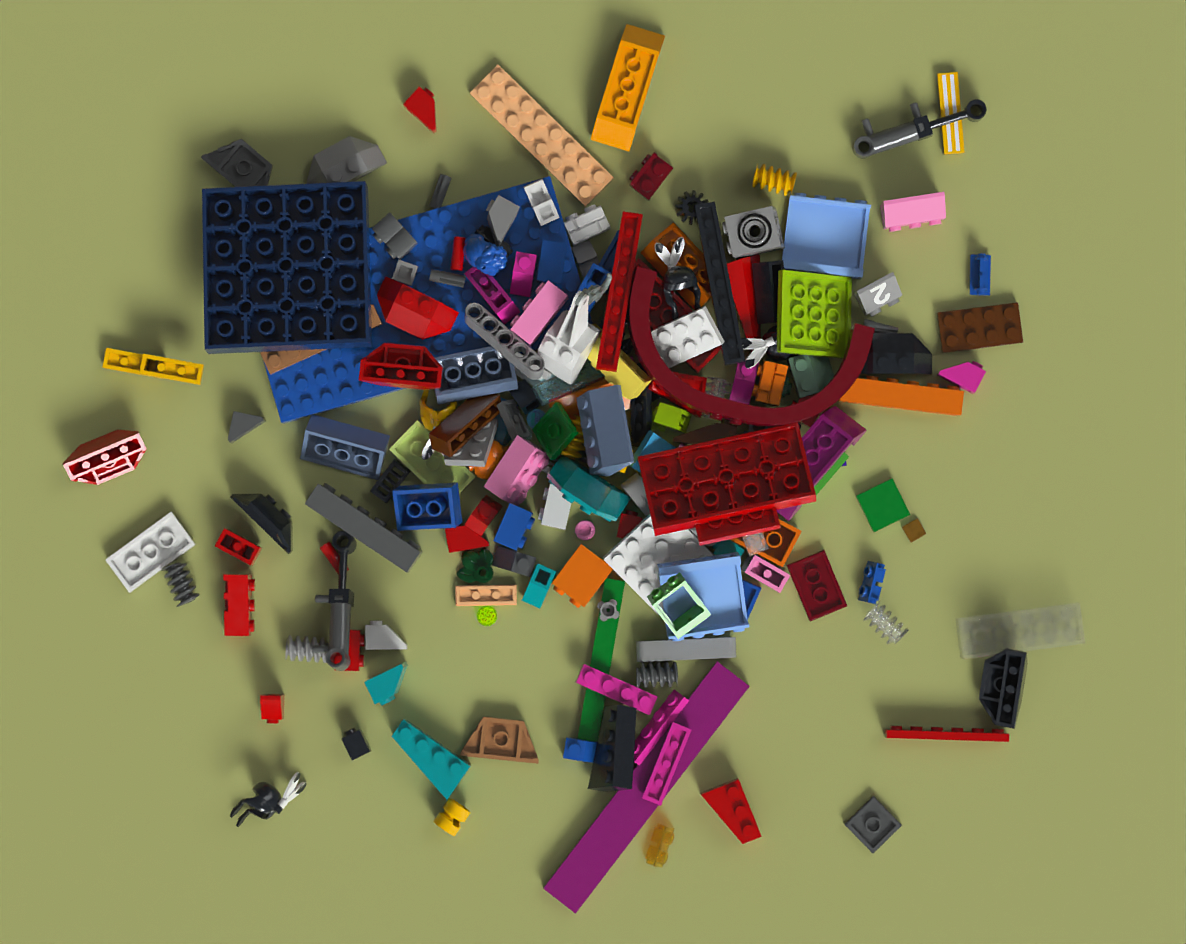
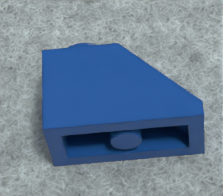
M566 737L563 758L593 763L597 742Z

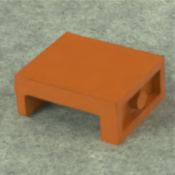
M581 544L553 580L552 584L555 585L553 589L562 596L564 593L570 596L571 599L569 601L579 608L581 605L585 607L613 569Z

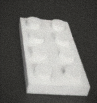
M706 306L651 330L656 349L668 368L720 346L725 342Z
M170 512L108 557L106 562L128 592L131 593L196 544L173 512Z

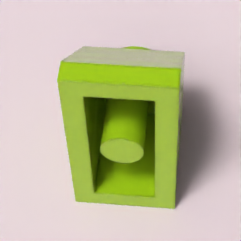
M660 402L659 406H656L653 413L654 422L682 433H686L692 414L681 408Z

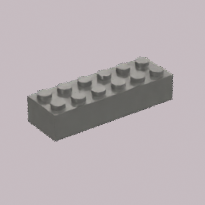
M327 483L323 485L317 484L305 505L405 572H410L422 554L419 550L421 546L412 540L408 542L403 540L404 535L396 529L388 530L385 527L387 523L378 517L372 519L368 516L370 514L369 511L361 506L354 507L351 505L353 502L351 499L343 494L339 497L335 494L336 489Z

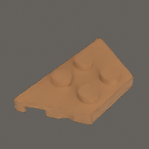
M483 717L460 753V756L539 763L525 722L521 720Z

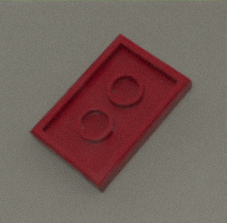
M825 550L786 565L810 622L847 607Z

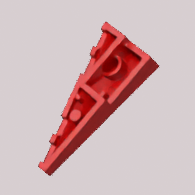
M759 254L727 263L734 304L745 338L761 339L760 324L757 322L752 263L760 262Z

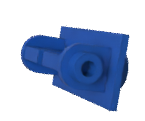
M982 253L978 255L970 254V295L990 296L991 255Z
M872 561L867 562L863 571V582L859 588V601L876 604V601H879L882 587L875 586L876 582L883 583L886 571L884 564Z

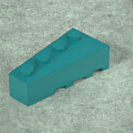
M405 718L392 735V738L447 800L471 764Z

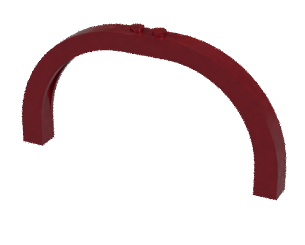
M641 267L635 269L628 303V327L631 342L642 367L655 384L671 398L691 409L710 414L712 419L722 420V418L730 419L729 423L735 425L746 423L756 426H782L804 421L836 403L854 384L867 360L875 328L855 323L851 327L844 358L834 377L819 393L801 403L779 408H764L703 393L679 379L667 367L658 353L652 338L649 320L650 301L657 272Z

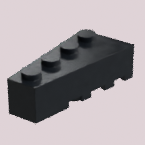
M623 705L605 706L588 789L603 792L632 789L637 708Z

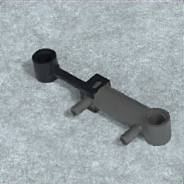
M975 99L970 101L963 111L929 122L927 115H921L918 103L915 102L910 104L914 117L913 121L877 133L873 132L870 120L868 118L863 119L861 122L866 136L857 138L853 146V152L858 158L864 159L917 140L930 138L933 135L932 129L965 118L972 122H978L986 114V105L983 101ZM972 106H978L981 110V114L977 116L973 115L970 111V108ZM864 142L868 144L869 150L861 152L858 149V145Z
M338 531L332 538L334 548L340 553L338 589H329V595L315 596L316 603L331 604L329 645H313L312 652L327 653V664L337 671H344L351 662L349 656L351 607H354V592L346 589L348 554L355 551L357 543L355 538L347 532ZM348 539V544L341 547L342 540ZM342 655V660L335 664L336 656Z

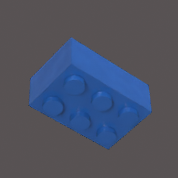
M458 482L398 486L392 491L397 531L456 528L463 522Z
M509 503L493 541L515 551H518V548L523 549L527 537L524 536L527 529L531 530L535 518L532 517L533 513Z

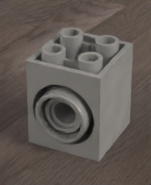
M769 206L724 217L725 222H722L724 234L729 236L730 241L727 242L728 253L733 255L734 258L741 259L785 248L775 207ZM760 227V235L753 237V230Z

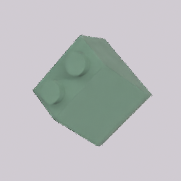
M799 355L787 360L798 399L819 393L834 377L829 357Z

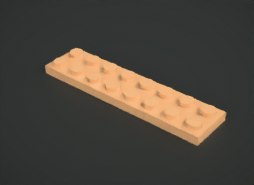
M499 65L470 92V95L585 207L614 179L598 161Z

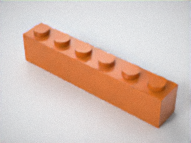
M867 376L866 379L857 378L850 389L838 400V402L961 416L964 391H960L958 386H947V389L939 388V384L927 383V386H919L917 381H907V384L899 383V379L887 378V381H878L879 377Z

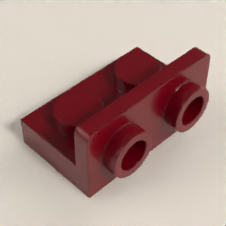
M655 152L652 155L647 154L641 162L644 166L640 171L635 170L629 178L632 181L630 187L648 201L673 170V167L657 156L658 154Z

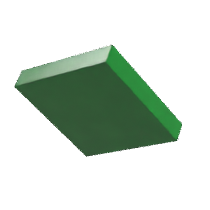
M555 402L532 429L550 460H555L579 433L559 402Z
M893 478L856 496L873 533L910 515Z

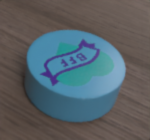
M534 409L528 413V425L533 429L545 415V412L540 409Z

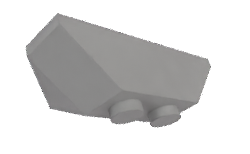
M349 136L313 156L306 184L354 182L384 166L387 162L378 145Z

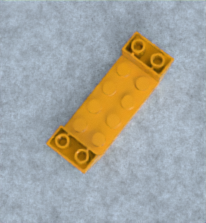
M626 24L591 136L592 141L630 151L665 35Z

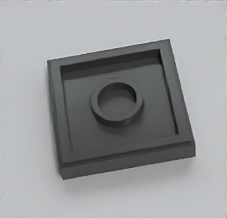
M874 796L844 824L872 854L902 826Z

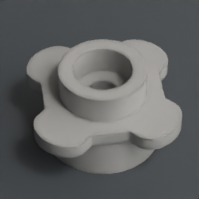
M611 599L609 602L600 601L597 607L600 609V619L602 621L619 617V612L616 609V600Z

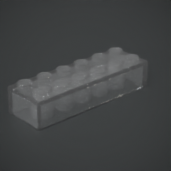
M1080 603L955 618L961 659L992 656L1006 648L1018 651H1031L1085 644Z

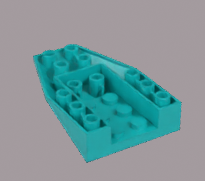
M564 455L559 458L547 475L548 482L563 493L562 497L570 503L575 501L581 505L580 509L589 515L594 513L609 522H616L631 499L628 494L599 475H590L588 468Z

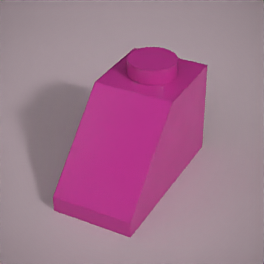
M516 251L510 294L530 297L537 255Z
M972 361V363L966 362L940 370L937 376L974 394L986 371L982 369L983 366Z

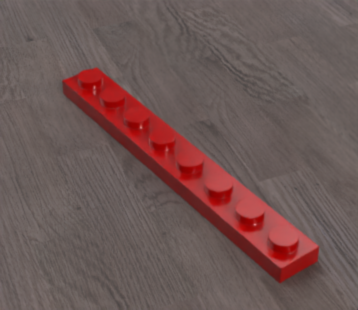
M622 212L612 280L596 365L598 370L617 372L643 214Z

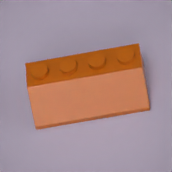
M673 222L640 253L664 277L668 266L656 254L655 244H663L671 253L675 241L679 237H683L685 246L676 266H686L693 270L701 291L700 305L702 307L711 299L703 253ZM686 288L676 290L695 310L694 293Z

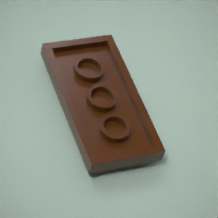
M1018 302L937 313L942 353L1023 343Z

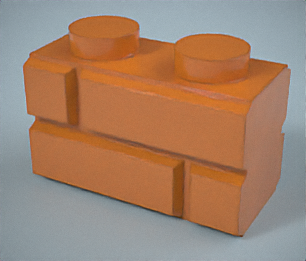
M764 361L763 365L759 364L756 376L760 377L758 385L754 384L752 392L755 402L779 406L788 369L787 365Z

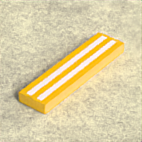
M958 72L938 73L940 118L961 111ZM962 120L941 126L944 155L965 153Z

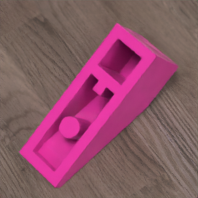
M475 267L464 273L504 325L520 313L517 306L493 276L484 274Z
M745 359V362L737 363L729 400L749 405L759 362L754 367L748 369L745 367Z

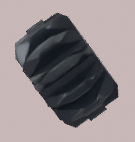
M695 190L692 191V197L689 196L687 191L684 192L686 200L679 196L678 201L682 204L675 205V208L682 209L676 215L681 216L684 214L685 216L681 221L684 223L689 218V225L693 224V219L696 222L697 219L694 210L692 213L688 211V204L692 205V203H695L697 205L709 202L708 199L701 201L703 193H700L698 198L695 197Z

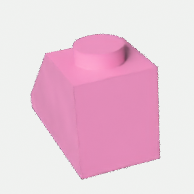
M754 555L745 571L746 574L778 593L782 591L790 577L788 573Z

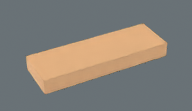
M517 585L455 586L456 606L517 605Z

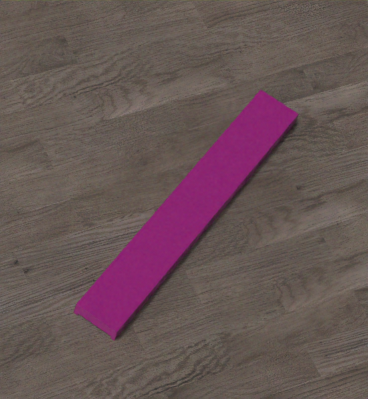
M716 661L688 698L689 702L673 721L692 730L666 795L750 687L718 661ZM670 727L640 766L637 765L634 768L632 789L621 790L615 793L543 887L545 891L575 914L658 807V804L645 800L642 796Z

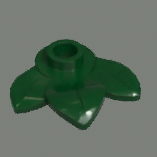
M486 547L481 549L479 554L471 550L462 552L461 560L464 567L456 572L461 580L467 583L474 581L487 583L493 578L494 571L491 567L493 556ZM485 569L486 574L481 576L480 571Z

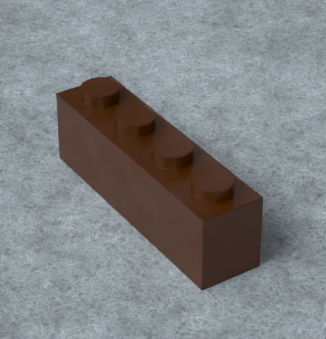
M495 393L467 399L429 433L432 449L452 457L499 414L497 404L501 402L500 395Z

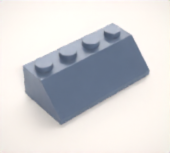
M492 346L435 357L443 367L441 388L435 389L438 405L518 389L514 365Z
M621 385L589 390L577 397L590 475L611 476L634 463Z
M311 415L305 430L300 459L379 480L390 435Z

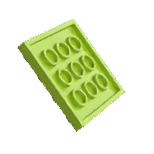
M779 270L777 352L843 359L851 331L852 277Z

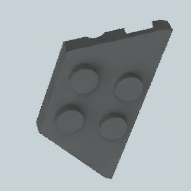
M242 139L201 156L206 163L235 187L268 186L273 165Z

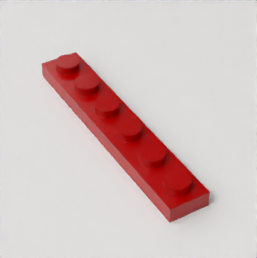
M890 725V729H885V738L1009 742V733H1004V729H992V732H984V728H972L971 732H966L961 727H951V731H943V727H931V730H923V726H910V730H903L902 726Z

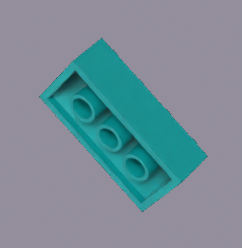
M407 662L364 682L374 704L380 703L382 706L395 699L394 695L399 692L408 666Z

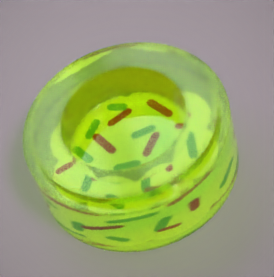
M483 606L477 612V620L483 626H491L497 620V612L491 606Z

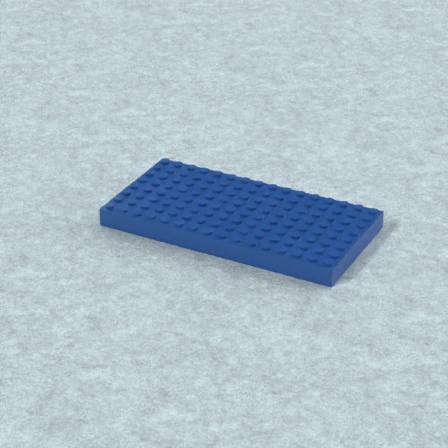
M548 176L541 179L544 181L560 218L542 226L524 189V186L538 180L398 220L418 243L401 259L404 262L418 266L412 286H407L459 312L451 331L422 340L385 322L377 293L385 277L392 279L400 259L398 257L393 259L386 251L388 246L384 242L380 244L372 236L375 233L372 230L373 227L369 228L371 305H374L382 325L372 329V347L327 349L272 375L269 374L265 365L281 423L285 424L407 389L359 381L361 359L383 343L425 346L434 358L491 346L465 323L466 307L470 303H478L502 324L503 322L466 277L464 288L429 281L432 269L466 276L464 273L473 266L468 263L465 254L463 270L456 271L450 269L454 237L467 238L470 234H474L482 224L485 227H489L487 220L489 211L486 209L490 201H495L498 195L520 206L516 218L503 239L512 247L513 253L507 257L505 268L500 269L493 276L519 309L520 313L517 315L521 316L524 312L523 306L525 303L537 296L535 291L541 284L537 282L542 241L548 240L567 244L561 284H552L567 294L568 300L530 347L532 350L538 351L547 331L561 313L568 309L581 285L551 177ZM516 251L537 255L530 297L510 294ZM477 313L469 314L471 317L474 318L479 316ZM589 314L588 323L593 324L591 315ZM512 318L510 321H508V322L505 324V326H506L509 330L512 328V327L510 326V323L512 322V320H513L514 318ZM492 326L484 327L486 330L489 331L494 329ZM507 339L499 340L503 344L509 343Z

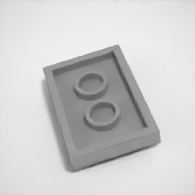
M492 419L452 457L445 455V465L485 467L498 428L497 419Z

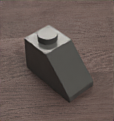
M498 546L492 566L531 577L536 557Z

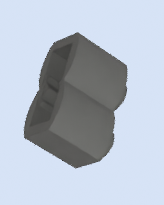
M390 212L372 228L375 232L372 236L380 244L384 242L388 246L386 251L393 259L398 257L401 260L418 244Z

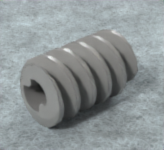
M289 635L286 642L285 658L287 659L289 655L290 660L294 661L296 656H298V660L303 661L304 656H306L307 662H310L312 657H314L315 662L318 663L322 657L323 663H327V653H313L312 646L328 645V643H325L324 637H321L320 642L317 643L316 637H313L312 641L309 642L308 636H305L303 642H301L300 636H297L295 641H293L292 636Z

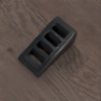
M394 459L370 492L385 503H388L393 496L392 491L403 483L411 470ZM395 466L404 474L401 476L392 469ZM389 473L399 479L397 483L388 477ZM387 480L394 487L392 489L389 488L383 481ZM379 486L389 492L387 496L378 490Z

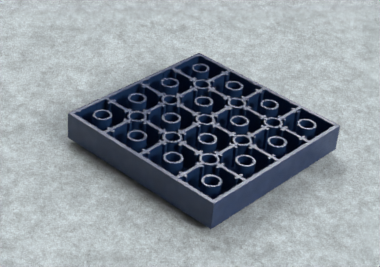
M366 181L202 189L204 344L208 354L372 347L369 204Z

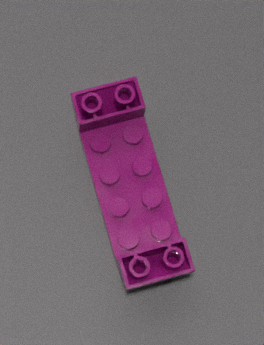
M833 406L824 412L802 437L814 487L851 444L854 446L867 431L837 406ZM802 505L779 509L777 512L790 521Z

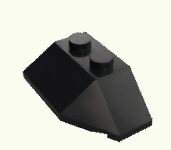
M874 333L867 360L860 374H932V353L913 333Z
M232 494L230 496L288 554L292 553L293 526L289 520L292 516L283 508L279 510L275 506L277 502L269 494L267 496L264 494Z
M1006 648L984 662L979 700L992 718L991 720L994 725L1015 729L1026 678L1027 652Z

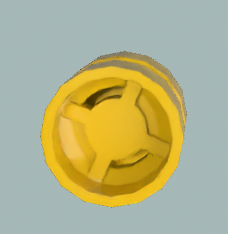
M448 798L443 806L444 811L439 812L433 822L447 833L455 836L461 828L460 822H465L471 812L455 800Z

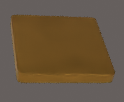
M918 518L902 527L911 543L926 534Z

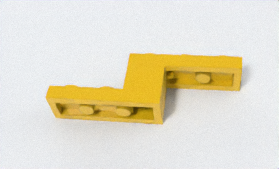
M106 348L102 368L201 385L204 365Z

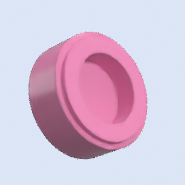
M582 520L577 523L575 533L579 539L589 540L595 534V526L591 521Z

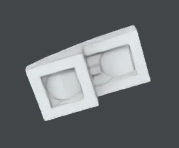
M543 179L524 186L541 226L560 218Z

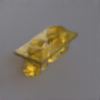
M661 824L654 828L651 841L656 842L657 846L649 845L645 857L647 864L654 867H663V864L667 862V851L669 845L674 840V828Z

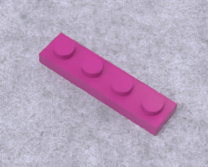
M586 664L582 665L575 683L629 707L637 708L638 711L647 715L651 714L658 698L651 693Z
M675 689L666 698L659 710L655 712L652 719L635 740L634 762L639 766L689 702L688 699Z
M672 722L643 793V799L660 806L662 805L692 729Z

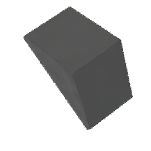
M234 411L228 441L234 443L266 422L265 419Z

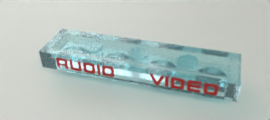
M591 361L583 365L575 383L570 385L555 376L534 385L533 392L541 405L544 406L605 379V375L600 370H596L591 365Z

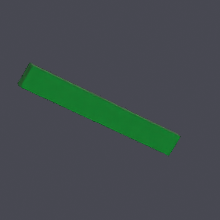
M606 578L601 601L609 602L611 599L616 600V609L620 615L625 581ZM599 611L590 667L609 675L619 617L602 621ZM587 687L577 739L598 742L605 695Z

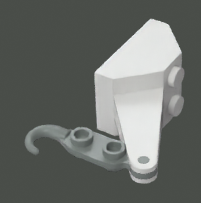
M607 273V277L601 286L598 284L591 285L588 289L584 288L576 293L570 310L561 313L547 331L538 348L537 354L544 360V369L570 385L575 383L601 330L588 323V305L593 301L597 302L602 294L605 293L612 280L611 273Z

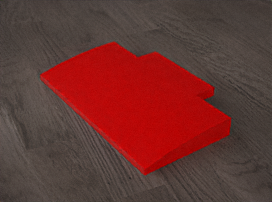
M798 422L638 456L655 536L696 528L699 545H706L780 529L777 510L816 502V493Z

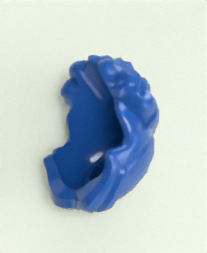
M470 234L466 238L463 251L470 265L490 276H495L500 269L505 268L507 252L503 249V246H496L484 241V237L480 234Z

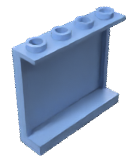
M794 193V196L790 195L784 237L785 248L782 254L784 270L862 279L871 205H868L867 201L855 200L854 203L846 202V198L835 197L834 200H826V196L814 195V198L806 197L805 193Z
M738 552L657 564L660 586L666 583L671 576L677 575L680 572L711 613L708 618L679 639L665 623L669 640L682 641L684 637L689 636L702 638L705 636L704 634L709 633L722 635L725 631L729 630L742 632L745 628L750 627L747 620L740 567L741 558ZM684 586L662 601L663 610L672 622L697 604Z

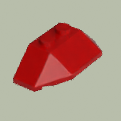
M385 277L377 293L385 322L422 340L451 331L459 312L388 277Z
M383 343L361 359L359 381L389 387L421 390L441 388L443 367L425 346Z
M117 429L79 445L63 462V466L71 481L99 485L135 470L147 448L138 431Z

